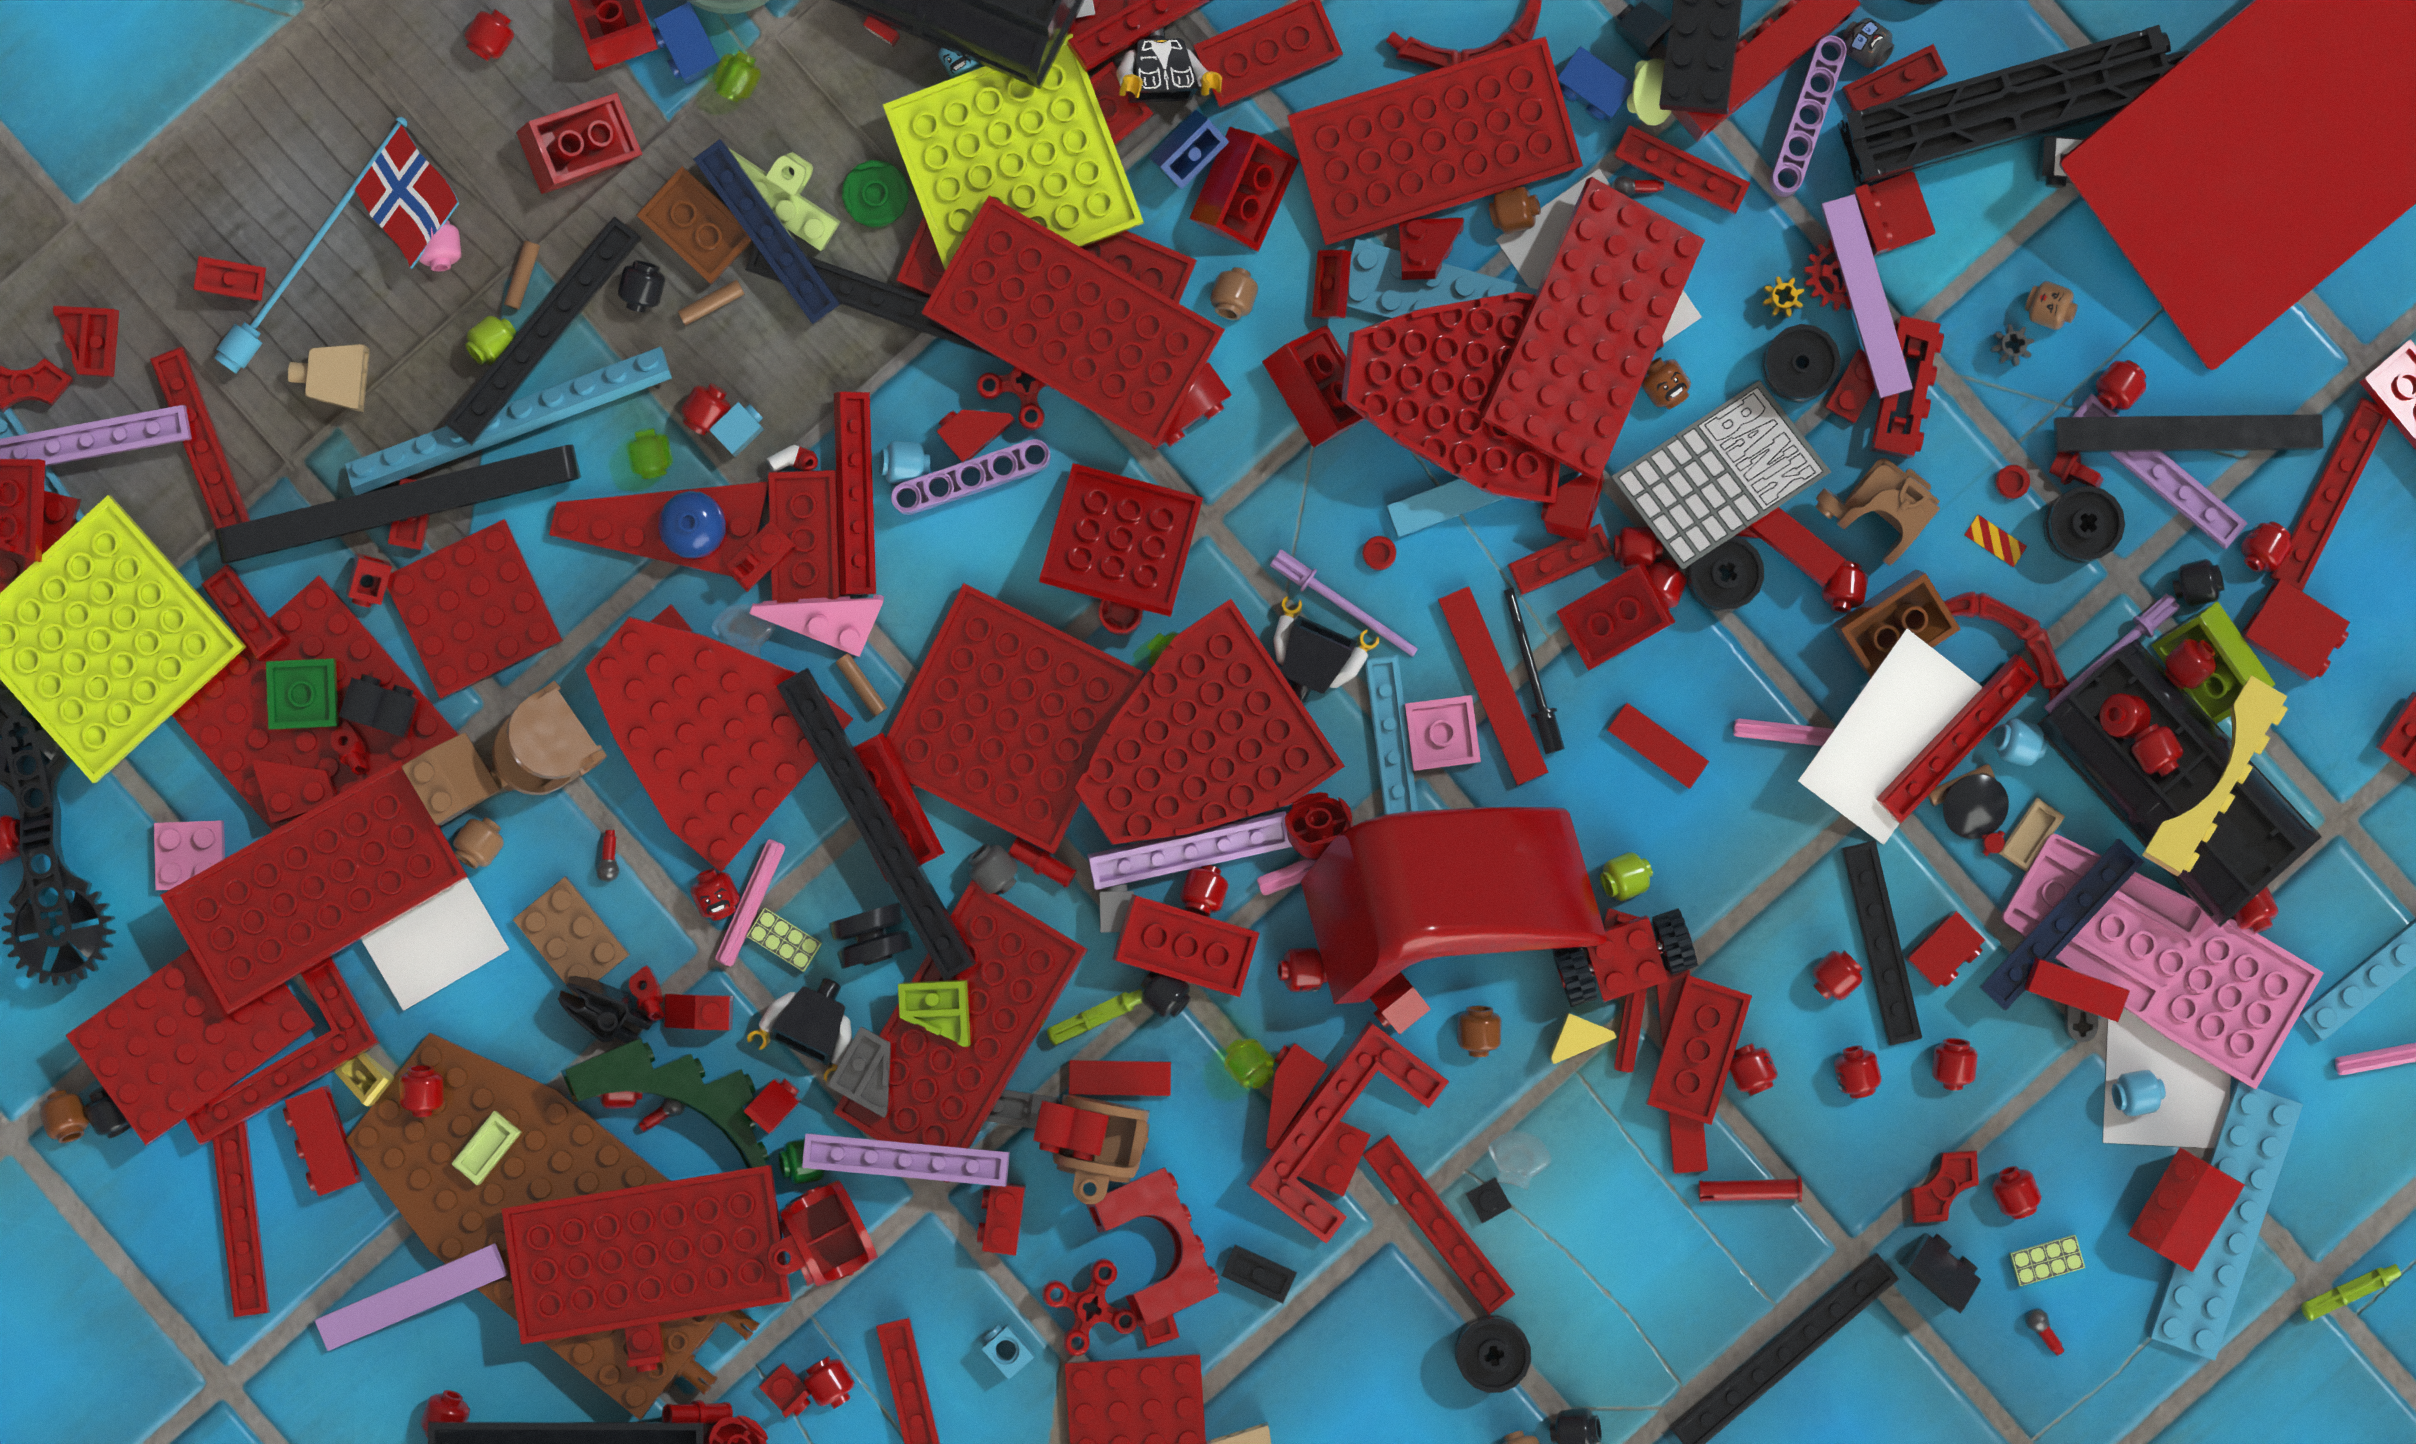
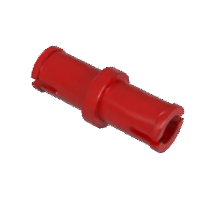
M1020 837L1016 838L1008 852L1011 857L1031 867L1034 874L1038 876L1043 874L1061 884L1064 888L1070 885L1077 872L1076 869L1051 856L1052 853L1046 850L1043 852Z
M695 1400L690 1404H666L662 1410L663 1422H704L705 1425L716 1424L724 1417L733 1416L732 1406L729 1402L704 1404L701 1400Z

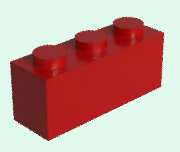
M329 1085L284 1100L287 1106L283 1108L285 1120L289 1127L294 1126L298 1137L294 1141L296 1151L300 1159L305 1158L309 1171L306 1172V1179L312 1191L316 1190L319 1197L363 1181L351 1146L346 1141L347 1135Z

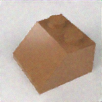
M463 733L435 746L401 766L436 825L446 824L501 791L467 733Z

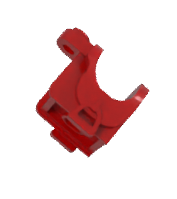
M835 1180L825 1186L820 1185L812 1190L809 1189L806 1193L796 1197V1201L786 1205L779 1216L780 1230L784 1238L772 1244L767 1253L768 1264L774 1272L788 1275L800 1269L807 1287L813 1283L816 1286L827 1285L848 1275L851 1276L864 1265L878 1258L871 1238L852 1200L839 1180ZM782 1251L787 1252L790 1256L789 1262L785 1265H781L777 1261V1256Z

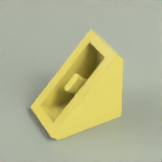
M1566 1013L1549 1058L1551 1063L1556 1064L1615 1039L1616 1035L1614 1031Z
M365 1052L334 1071L361 1103L367 1107L375 1104L395 1077Z

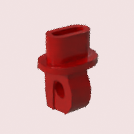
M2075 452L2074 455L2071 453H2058L2049 470V473L2061 478V484L2063 485L2070 484L2074 479L2086 486L2100 488L2104 480L2100 473L2081 464L2079 452Z
M346 720L331 734L330 743L332 748L340 754V762L345 766H349L353 773L360 776L369 771L364 760L366 758V750L358 732ZM348 739L347 744L343 745V741Z
M646 965L631 976L629 988L631 993L638 998L636 1001L638 1008L645 1010L648 1018L652 1021H658L665 1016L660 1006L663 1002L662 991L655 974ZM643 983H646V988L644 990H640L641 985Z

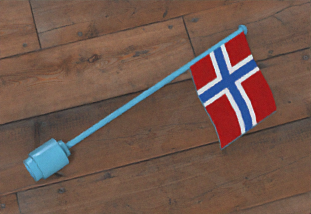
M398 117L395 119L397 124L252 324L249 325L244 322L241 327L234 324L216 348L218 353L214 359L236 374L241 367L244 369L262 345V342L258 340L261 333L256 328L355 192L371 217L399 246L408 261L409 267L413 269L431 240V227L434 236L447 222L459 205V202L448 182L419 152L404 128L407 127V120L405 118Z

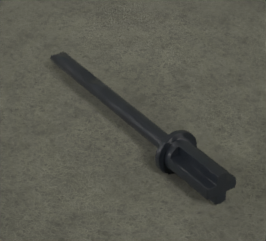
M1512 587L1504 590L1538 708V712L1531 714V718L1536 720L1545 754L1556 753L1565 749L1555 716L1557 708L1548 709L1514 588Z

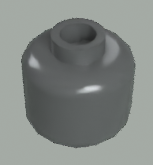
M986 843L979 847L968 859L970 864L968 875L988 894L998 891L1004 894L1017 881L1014 876L1017 873L1018 865L1000 845L989 846Z

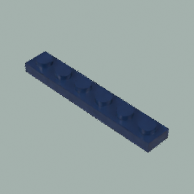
M719 139L693 158L812 324H815L841 305L722 139Z
M2120 838L2116 839L1979 988L2006 1011L2025 991L2024 988L2035 958L2052 962L2144 861Z

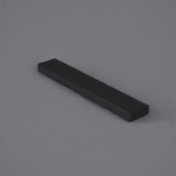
M1876 841L1841 848L1887 1044L1891 1046L1921 1039L1922 1034Z

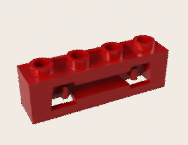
M1900 316L1896 319L1895 330L1902 353L1905 339L1908 340L1907 349L1904 353L1905 362L1906 357L1916 359L1920 355V345H1924L1921 361L1915 367L1912 382L1913 389L1910 392L1905 416L1909 418L1906 434H1903L1907 419L1897 416L1891 419L1890 433H1887L1890 414L1896 411L1899 393L1881 398L1870 451L1908 459L1915 455V451H1921L1924 440V432L1919 431L1922 418L1927 419L1931 399H1926L1928 385H1934L1937 375V366H1932L1934 355L1941 352L1944 334L1939 333L1940 323Z

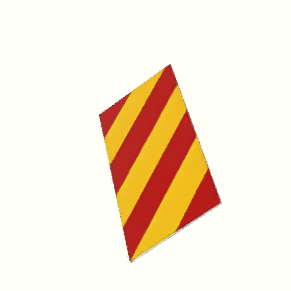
M1980 515L1976 516L1964 535L2012 567L2016 565L2027 548L2025 544Z

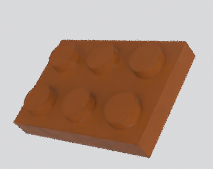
M683 166L636 215L711 285L752 242L732 212Z

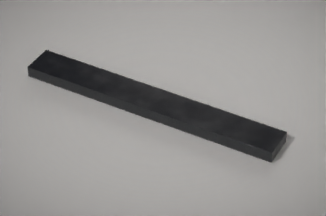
M614 216L447 419L445 426L473 446L641 240V236Z
M754 244L745 270L783 284ZM807 256L842 305L1000 359L922 315L921 312L929 298Z
M2322 414L2056 417L2054 419L2055 453L2320 450L2324 448Z
M1874 1253L1670 1426V1429L1683 1444H1706L1897 1282L1899 1278L1879 1254Z

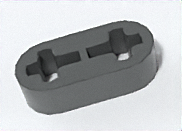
M2065 1004V1030L2069 1038L2078 1042H2087L2093 1039L2098 1030V1015ZM2080 1012H2083V1021L2090 1024V1029L2085 1030L2083 1036L2080 1037L2079 1031L2073 1030V1024L2079 1023Z

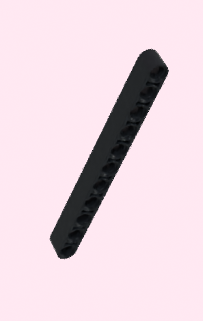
M571 444L226 526L214 530L221 562L225 564L390 525L397 520L403 522L407 521L406 518H416V516L419 518L427 513L432 515L581 478L574 445Z

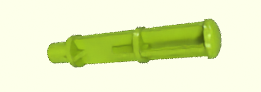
M1141 988L1131 993L1123 992L1112 999L1082 1011L1052 1027H1048L1047 1037L1052 1045L1058 1046L1060 1043L1132 1011L1135 1005L1142 1003Z
M2396 1264L2384 1269L2381 1267L2376 1268L2350 1282L2335 1287V1289L2307 1302H2303L2301 1305L2302 1313L2307 1320L2314 1321L2316 1318L2346 1306L2383 1287H2387L2391 1280L2402 1276L2400 1269Z

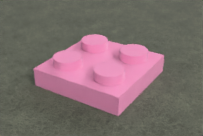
M1472 695L1404 704L1413 771L1481 762Z
M224 821L154 823L156 890H170L225 859Z

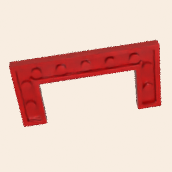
M332 956L301 973L331 1031L224 1091L187 1117L186 1121L199 1145L206 1144L380 1044Z
M1370 1021L1246 1183L1250 1188L1326 1244L1347 1216L1296 1178L1375 1073L1379 1070L1428 1108H1430L1449 1083L1447 1079Z

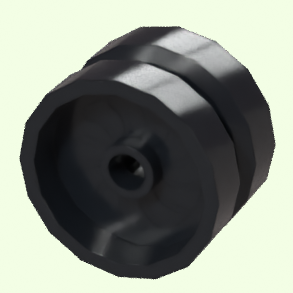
M1799 324L1786 328L1770 341L1762 356L1761 371L1765 384L1774 395L1785 401L1802 403L1814 400L1832 386L1839 374L1841 358L1837 344L1827 332L1816 326ZM1800 358L1806 361L1804 369L1796 365V361Z
M2093 486L2077 487L2054 499L2046 510L2043 521L2044 537L2051 550L2062 559L2075 563L2094 561L2112 552L2121 541L2125 528L2123 509L2116 498L2104 489ZM2082 520H2085L2087 523V529L2084 531L2079 527L2083 523Z
M1733 536L1687 566V586L1692 597L1704 608L1715 612L1734 611L1750 603L1760 592L1764 581V563L1758 550L1747 540ZM1722 568L1727 569L1730 573V578L1726 581L1720 579L1722 573L1719 570Z
M900 902L829 923L833 940L843 941L854 937L856 940L855 944L843 947L837 952L842 969L862 963L863 966L893 958L895 953L913 948L908 931L900 930L887 934L885 929L900 924L905 919Z
M1498 1314L1482 1315L1470 1320L1460 1330L1455 1343V1360L1462 1376L1474 1388L1487 1393H1502L1516 1387L1526 1376L1531 1364V1347L1524 1332L1511 1319ZM1491 1346H1495L1498 1351L1497 1357L1493 1359L1486 1356Z

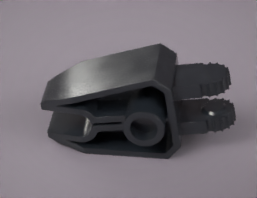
M569 976L566 986L583 998L576 997L562 990L559 992L558 1001L568 1015L601 1042L613 1041L616 1037L627 1043L640 1038L637 1033L623 1026L625 1020L645 1030H649L653 1024L651 1019L631 1007L632 1000L628 992L587 977Z

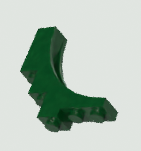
M638 1038L561 1070L573 1102H579L605 1093L624 1091L649 1093L668 1098L700 1113L720 1129L738 1151L747 1169L767 1166L765 1162L769 1160L767 1150L762 1141L757 1143L752 1131L756 1129L755 1121L744 1112L742 1107L754 1100L752 1093L756 1092L750 1075L748 1073L743 1074L742 1069L734 1070L703 1083L702 1078L705 1077V1071L698 1058L693 1059L692 1054H686L653 1068L651 1062L655 1061L653 1051L648 1042L643 1044L641 1038Z

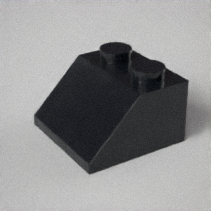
M1924 1233L1899 1262V1265L1949 1308L1961 1313L1981 1281L1974 1274L1978 1268L1963 1255L1959 1260L1949 1252L1952 1246L1939 1234L1936 1233L1932 1238Z

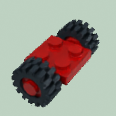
M1679 908L1652 917L1657 940L1647 915L1604 929L1607 937L1605 944L1586 947L1590 959L1589 963H1587L1582 947L1552 949L1558 975L1570 1006L1575 1007L1598 999L1592 976L1596 978L1604 1002L1667 982V974L1660 955L1662 953L1671 975L1697 967L1696 953Z

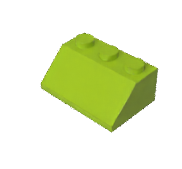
M2218 601L2198 612L2151 645L2164 664L2166 656L2185 639H2193L2197 642L2203 640L2215 651L2213 658L2216 663L2214 673L2198 688L2189 689L2185 687L2184 690L2216 724L2231 716L2230 708L2251 675L2271 687L2276 685Z

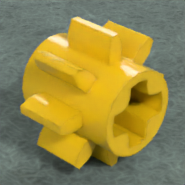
M1777 276L1775 278V288L1771 286L1764 287L1763 290L1770 295L1768 299L1763 301L1762 305H1770L1773 308L1772 317L1777 315L1778 312H1784L1786 318H1790L1792 314L1790 308L1792 306L1796 309L1802 308L1803 304L1797 301V298L1804 292V289L1796 290L1793 286L1795 278H1791L1788 283H1782L1781 278ZM1783 290H1786L1788 292L1787 298L1790 301H1786L1781 305L1778 303L1779 296L1775 293L1780 294Z

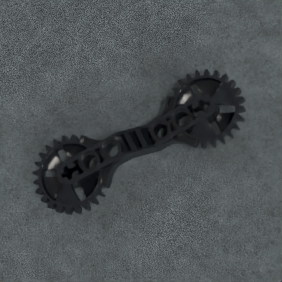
M0 684V707L10 717L7 718L0 711V735H2V739H0V785L8 789L17 801L20 815L19 851L24 869L23 880L19 889L9 900V903L15 909V913H4V916L12 920L11 925L2 927L3 931L11 933V937L4 940L3 944L14 946V949L7 956L9 958L19 956L20 960L16 965L17 969L29 967L26 977L33 978L39 973V983L41 984L46 983L50 976L53 986L60 985L63 977L67 984H74L75 974L81 980L87 979L86 968L93 972L98 971L99 968L95 960L105 961L108 959L102 952V949L114 946L106 940V935L115 934L116 930L107 928L106 923L113 921L115 917L104 916L103 912L108 909L110 904H99L97 901L102 893L96 891L89 894L92 883L72 872L64 860L61 847V808L57 787L63 772L72 760L45 729L43 730L41 724L34 717L22 715L24 705L8 688L5 689ZM22 727H27L28 733L24 734L23 738L17 737V732ZM26 745L33 746V750L19 751V748H26ZM32 756L36 761L37 767L32 774L28 775L23 769V763L27 757ZM40 789L44 795V801L36 808L32 805L30 797L34 790ZM44 854L51 861L50 869L46 873H42L37 867L38 859ZM51 887L58 893V901L52 907L45 901V893ZM72 891H75L74 900L72 896ZM62 911V915L48 916V912ZM98 918L99 924L79 928L80 922ZM58 925H64L65 932L60 933V935L53 934V929L57 928ZM38 932L39 938L23 942L19 940V936ZM72 944H73L85 957L88 958L87 961H85V960L83 959V957H82V956L79 954V952L72 946ZM48 946L59 947L51 970L43 969Z

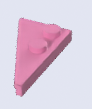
M873 595V598L851 599L850 596H845L833 600L828 598L799 599L798 602L777 603V600L763 601L759 604L753 603L749 614L860 657L884 602V596Z

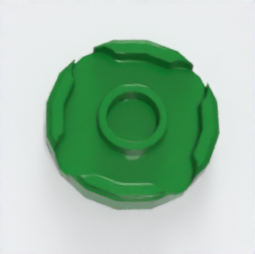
M869 160L858 164L848 174L842 186V200L846 211L856 222L866 227L882 228L893 224L903 215L909 203V188L904 175L896 167L885 161Z

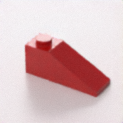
M1293 1042L1290 1048L1284 1045L1274 1059L1278 1066L1274 1074L1265 1144L1270 1150L1274 1148L1328 1067L1326 1063L1295 1042Z

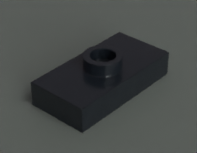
M1235 1244L1221 1276L1283 1304L1297 1272Z

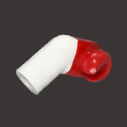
M791 445L766 458L773 472H777L787 466L802 471H812L818 465L817 455L813 451L798 445Z

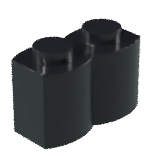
M364 674L361 675L360 680L351 678L339 716L407 738L419 703L418 699L412 697L414 691L395 684L392 690L379 687L380 679Z

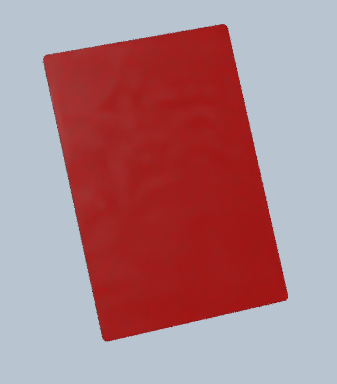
M2253 0L2060 160V168L2207 369H2217L2416 204V0Z

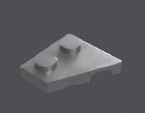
M861 1026L827 1086L885 1118L888 1113L891 1042Z

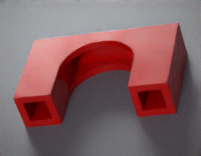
M1165 1167L1156 1169L1130 1181V1183H1125L1107 1191L1106 1196L1099 1203L1086 1204L1098 1233L1113 1229L1137 1217H1149L1160 1222L1172 1237L1174 1258L1168 1272L1156 1282L1125 1295L1138 1327L1148 1326L1219 1293L1216 1286L1219 1284L1217 1274L1212 1266H1207L1203 1253H1205L1204 1244L1197 1234L1194 1235L1189 1224L1192 1221L1189 1209L1184 1203H1180L1176 1191H1178L1177 1181L1171 1172L1167 1173Z

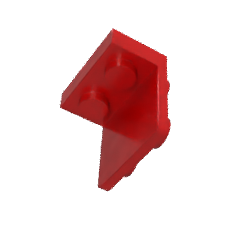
M1912 171L1871 186L1865 184L1856 187L1850 193V195L1855 194L1873 257L1930 237L1936 232L1915 173Z

